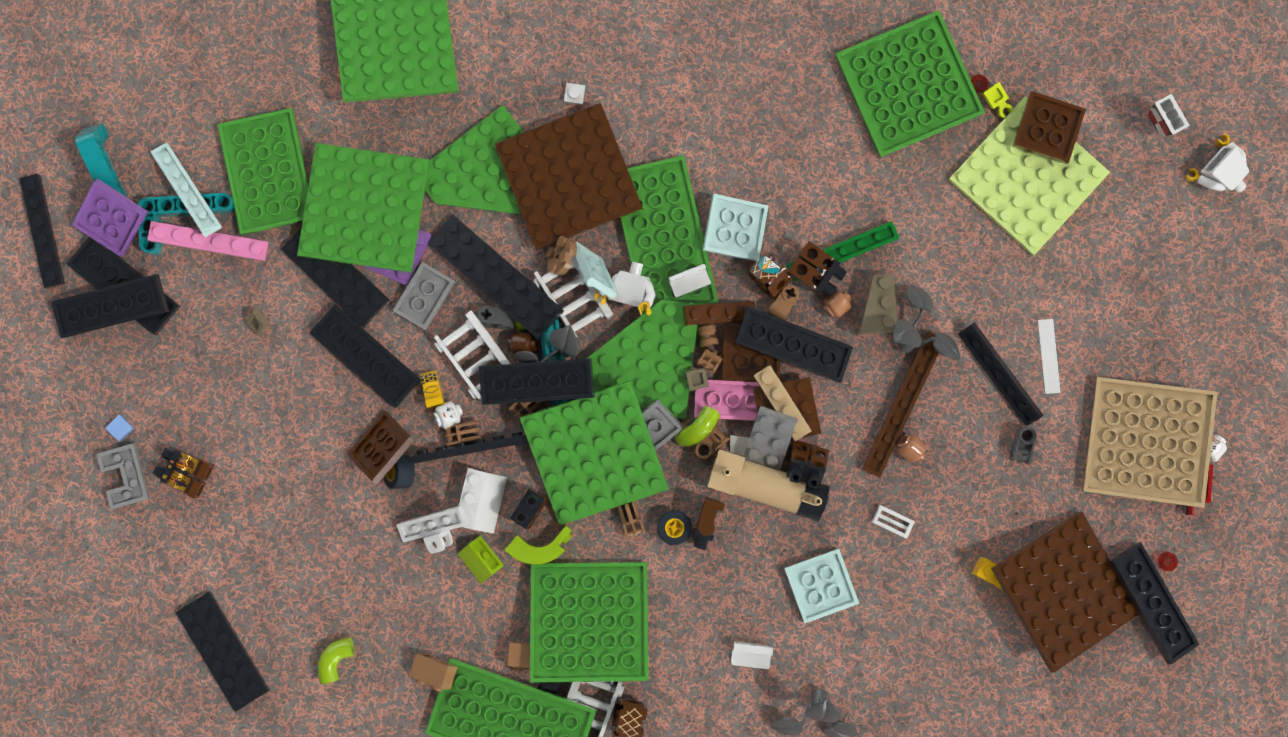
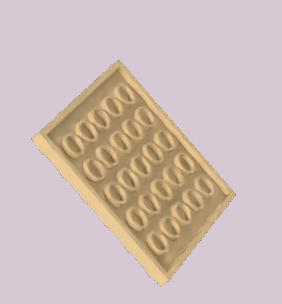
M1096 377L1083 491L1204 508L1218 392Z

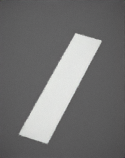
M1053 319L1038 320L1045 394L1061 393Z

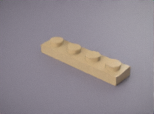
M768 366L755 374V380L774 410L797 418L792 434L794 442L810 433L811 429L772 367Z

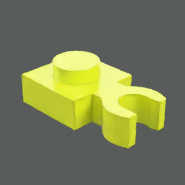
M1000 82L981 93L991 109L997 107V114L1000 118L1005 117L1003 114L1004 108L1009 113L1013 112V107L1005 102L1009 97Z

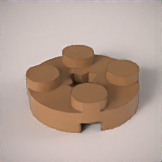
M560 236L557 242L547 249L548 272L561 276L569 271L573 264L570 262L571 258L576 256V244L573 240Z

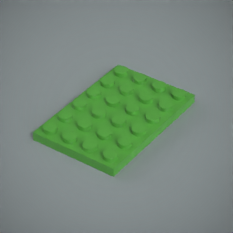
M289 108L217 124L240 234L247 235L303 222L309 184L294 110Z

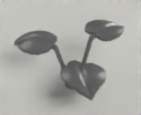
M910 285L906 289V298L913 307L920 309V313L913 325L903 319L896 322L893 329V343H898L903 352L910 353L915 347L920 348L923 344L933 341V347L940 354L959 361L960 353L957 344L949 335L938 332L935 337L922 341L915 327L922 317L924 310L931 311L933 309V301L923 289Z
M568 325L564 328L553 330L550 333L549 339L557 349L543 360L538 361L537 356L529 351L516 352L512 358L515 363L544 362L557 352H560L563 357L568 358L570 356L571 359H574L579 351L580 340L576 337L571 325Z
M822 689L812 691V701L808 703V708L800 722L794 718H783L769 723L770 727L782 734L798 735L803 732L802 726L807 717L813 720L827 722L828 727L824 728V733L828 737H855L858 735L856 728L849 723L837 722L832 724V722L839 720L840 715L835 706L827 699L828 693Z

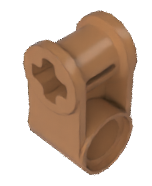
M794 285L785 286L767 312L772 316L785 320L799 296L798 288ZM792 289L794 291L793 295L795 297H790L788 299L786 297L787 293L785 291H790Z
M718 425L713 428L705 439L696 445L694 453L697 458L707 459L730 439L718 429ZM702 445L708 448L706 456H702L698 452V448Z

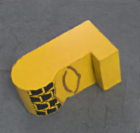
M436 370L420 374L426 407L430 409L444 404L445 399Z

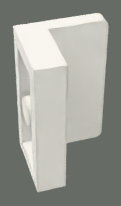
M705 264L668 279L675 298L711 285Z
M733 641L731 664L769 669L773 647Z

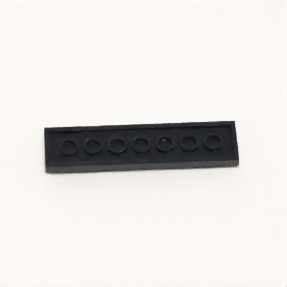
M453 214L427 242L538 340L564 312L558 304Z

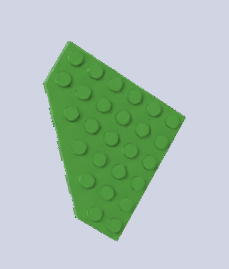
M503 105L430 160L426 192L436 205L522 215L495 143L524 133V131Z
M661 300L650 308L651 315H647L645 312L590 355L588 358H592L595 392L631 380L642 411L659 399L674 417L686 419L689 387L685 371L692 370L697 325H684L683 306L700 304Z

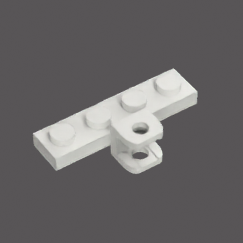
M461 505L400 522L397 524V528L403 542L424 537L423 539L428 551L433 554L441 552L445 547L453 544L450 530L466 526L469 522Z

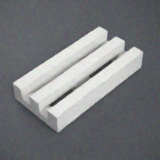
M882 505L878 506L875 516L871 521L905 539L908 538L915 521ZM881 511L887 512L909 523L908 527L891 518H888L880 514ZM878 518L886 520L906 530L905 534L884 523L877 521Z

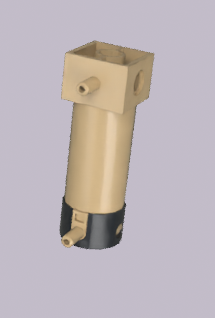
M717 450L706 487L794 513L797 516L809 518L815 522H819L826 508L830 489L829 485L822 483L814 489L808 486V482H791L790 478L786 477L787 472L746 460L745 457L723 450Z

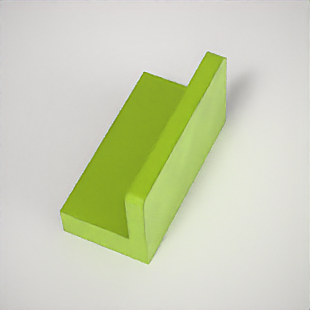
M481 535L458 553L459 557L481 584L504 566Z

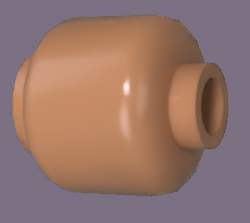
M836 289L832 296L828 295L823 299L824 305L822 307L831 318H839L851 308V297L845 290L841 292Z
M904 435L898 441L897 452L908 463L920 462L924 459L926 445L916 435Z

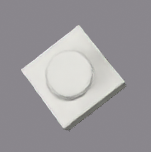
M566 83L564 103L583 105L585 85Z

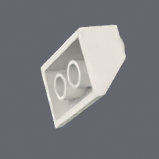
M468 468L459 506H463L469 524L463 526L464 528L494 533L508 477Z

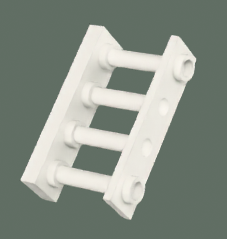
M573 256L570 261L573 263L571 269L575 268L577 270V278L550 293L545 283L558 275L549 272L540 277L538 272L534 273L536 276L534 282L539 289L543 288L547 296L555 303L557 298L580 284H585L588 288L587 294L563 308L564 312L560 317L566 326L570 324L565 316L590 300L594 301V294L598 291L595 287H589L584 282L583 273L578 268V261ZM598 298L596 301L598 304L596 311L571 325L574 333L600 316L601 318L605 316L607 320L614 316L607 303L601 305L602 298Z
M471 310L466 314L468 320H466L463 326L443 340L436 335L434 338L437 342L434 344L441 353L443 351L446 353L470 387L468 391L474 399L482 400L480 384L475 386L469 377L479 370V366H485L492 360L498 359L501 365L511 363ZM470 329H476L479 333L477 339L455 355H452L447 346ZM487 344L490 348L489 354L464 371L458 361L480 345L484 346Z
M572 682L567 699L575 702L579 701L607 711L603 723L593 720L591 726L600 730L598 737H603L617 697L621 698L624 686H622V682H618L617 686L606 682ZM580 683H588L614 693L610 704L581 694V691H578Z

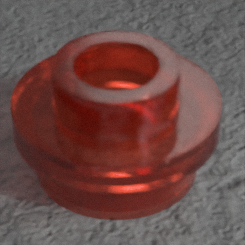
M977 74L971 78L977 94L987 90L989 82L984 75ZM979 81L981 82L982 86L977 87L975 83Z
M1164 552L1158 558V565L1164 571H1173L1178 565V559L1175 554ZM1166 558L1170 559L1169 565L1165 564Z

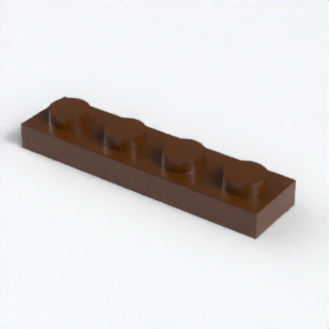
M755 301L683 306L684 325L741 322L746 307L749 306L755 309Z

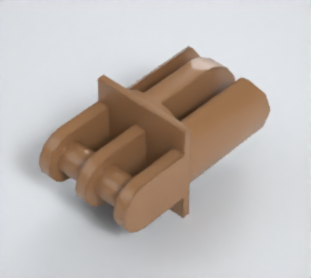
M710 347L704 351L697 365L704 367L706 371L714 374L722 361V354L717 356L718 351L715 349L712 353Z
M537 401L531 408L529 406L533 402H521L520 404L523 407L520 410L515 407L518 403H514L508 411H512L515 414L514 417L520 419V417L524 416L521 413L524 409L529 412L526 415L531 414L544 401Z
M478 420L454 424L445 429L446 435L444 437H447L446 446L481 439V435L463 438L462 436L480 432V428L461 431L462 427L478 425ZM456 427L457 433H452L451 428ZM452 436H457L458 441L453 442Z
M636 501L632 502L636 519L632 517L629 504H624L629 518L627 522L621 505H619L617 508L627 539H630L629 537L633 535L637 537V534L640 533L646 534ZM639 521L641 527L635 529L634 523ZM631 524L633 530L627 531L626 525Z

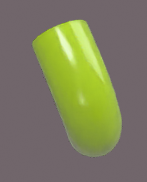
M704 406L697 419L689 427H684L675 435L678 445L682 447L692 446L705 439L717 424L720 413L711 407Z
M351 637L329 644L321 653L318 661L320 684L339 680L337 672L338 662L355 655Z

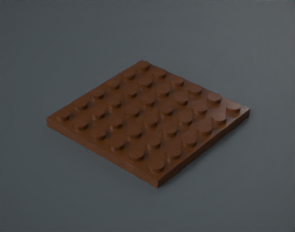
M601 103L495 143L536 251L556 243L560 236L570 238L643 209Z
M1082 511L1074 514L991 568L1050 673H1055L1139 615L1111 567L1109 557Z

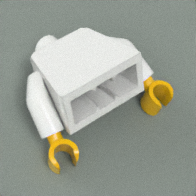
M1223 134L1221 139L1224 142L1220 139L1215 141V145L1221 148L1220 151L1201 170L1202 175H1198V171L1192 168L1189 171L1194 174V177L1186 175L1185 178L1187 181L1197 180L1198 184L1208 189L1220 192L1235 190L1239 193L1246 188L1243 179L1249 173L1246 153L1235 143H1230V137L1227 134Z
M632 262L630 272L620 270L619 273H616L611 278L618 293L613 299L607 295L603 296L598 291L594 294V299L596 302L598 298H602L601 305H604L606 297H608L609 300L638 307L640 315H642L644 310H646L647 315H651L650 307L656 294L650 278L641 276L643 264Z

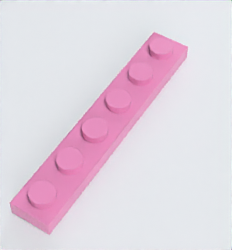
M151 221L148 241L260 261H266L269 244L267 241L215 232L204 237L201 230L153 221Z

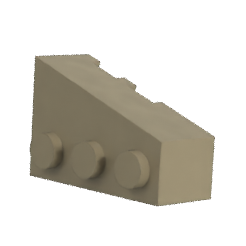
M893 273L875 274L870 278L857 335L893 333L897 322Z

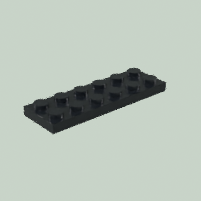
M301 227L280 250L362 327H365L390 299L353 264L297 256Z
M91 237L86 239L66 263L97 289L145 277L119 255ZM166 293L164 295L169 312L136 320L156 336L181 307Z
M159 274L51 301L61 339L169 312Z
M335 304L309 332L394 408H397L421 381L414 372Z
M749 306L745 309L734 341L737 345L837 383L842 382L853 347Z
M592 358L479 366L482 405L595 397Z
M1141 542L1134 544L1109 561L1167 664H1173L1200 645Z
M211 591L175 612L234 712L270 691Z

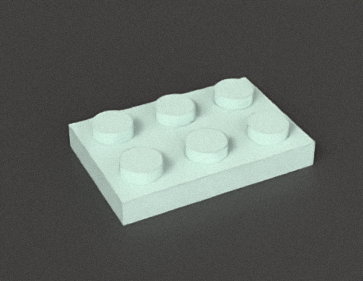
M576 241V256L574 258L578 261V268L583 273L584 282L589 287H595L603 296L607 295L613 299L618 293L603 259Z

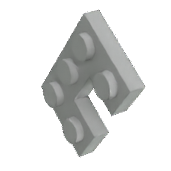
M136 443L96 454L101 473L118 468L121 471L124 486L106 491L111 510L150 499Z

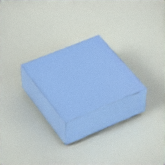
M118 415L105 429L121 442L134 427L122 415Z

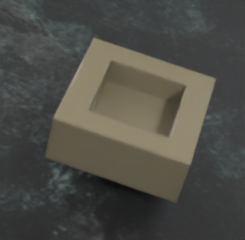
M258 309L253 310L245 321L257 336L262 334L270 323Z
M704 367L685 371L690 391L709 387Z

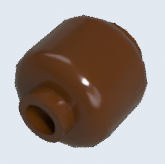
M515 332L508 339V350L513 355L519 351L533 353L537 350V339H534L533 334L530 332Z

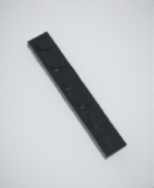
M34 174L19 178L43 286L48 289L64 285V276L41 175Z
M974 322L958 333L960 338L1026 427L1040 419L1043 413Z
M523 432L512 433L511 438L504 439V435L492 437L493 441L485 442V439L474 440L473 445L466 446V442L454 444L455 448L447 449V446L437 447L435 452L428 453V449L416 451L417 455L412 456L414 464L529 442L527 436L523 435Z

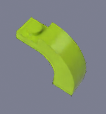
M566 525L558 536L546 546L531 545L518 534L505 551L523 563H548L558 558L566 550L560 544L562 542L566 544L571 539L572 535L570 533L572 529Z

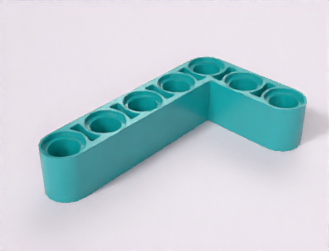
M103 123L83 129L75 137V142L93 182L99 179L127 197L103 146L109 139L106 127Z
M226 193L201 194L205 201L210 200L209 208L213 214L230 213L235 210L233 197ZM179 196L148 197L139 201L138 205L145 210L149 204L153 205L152 210L147 213L139 228V245L142 251L150 255H157L162 250V243L154 242V247L151 250L148 249V244L151 241H148L149 231L147 226L151 221L161 223V217L190 215L188 210H185ZM225 199H229V204L226 207H222V202ZM171 202V209L166 211V205Z

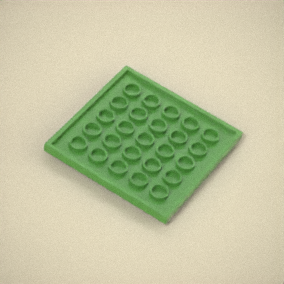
M331 0L343 103L458 93L447 0Z
M940 10L835 53V58L879 158L985 113Z
M316 143L297 256L412 273L430 160Z
M631 380L596 391L594 398L572 399L520 417L559 526L669 490Z
M647 562L531 564L530 683L649 681Z

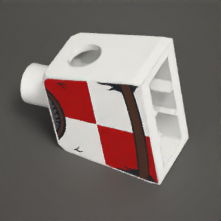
M1172 94L1155 102L1147 113L1152 126L1160 137L1174 135L1190 126Z

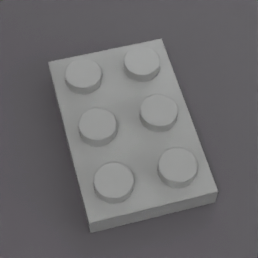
M422 262L394 307L393 312L427 331L456 282Z
M760 406L744 454L745 459L780 470L797 418Z

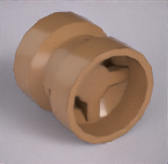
M716 325L697 328L698 335L701 338L699 341L700 347L719 344L718 338L715 337Z

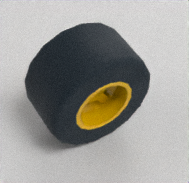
M403 454L386 473L384 482L388 488L406 489L412 486L415 478V466L412 458L408 454Z
M671 510L660 517L657 531L665 543L680 545L689 539L692 532V524L683 512Z

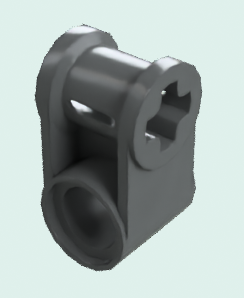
M484 306L478 311V318L483 326L502 330H514L515 319L502 307ZM488 314H490L491 317H488V319L485 320L484 317H487Z
M1020 427L1017 429L1010 451V461L1019 460L1027 465L1031 464L1037 433L1033 428ZM1025 430L1030 434L1029 439L1026 441L1022 438V433Z

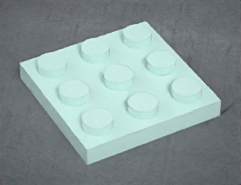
M713 194L702 251L756 262L760 258L768 205Z
M839 548L784 568L804 623L859 604Z

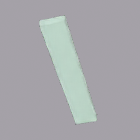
M166 142L150 151L204 237L221 229L220 223L168 143Z

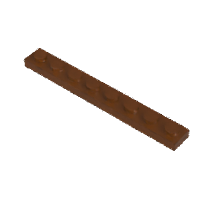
M927 331L923 340L935 337V334ZM933 341L923 344L918 349L862 467V470L878 478L883 473L939 354L933 347Z

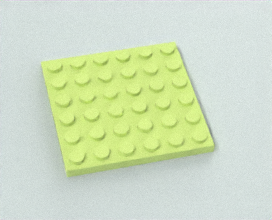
M1025 96L1016 105L1013 112H1010L948 180L1034 256L1104 180L1110 171L1077 142H1075L1068 164L1014 147V139L1028 99Z

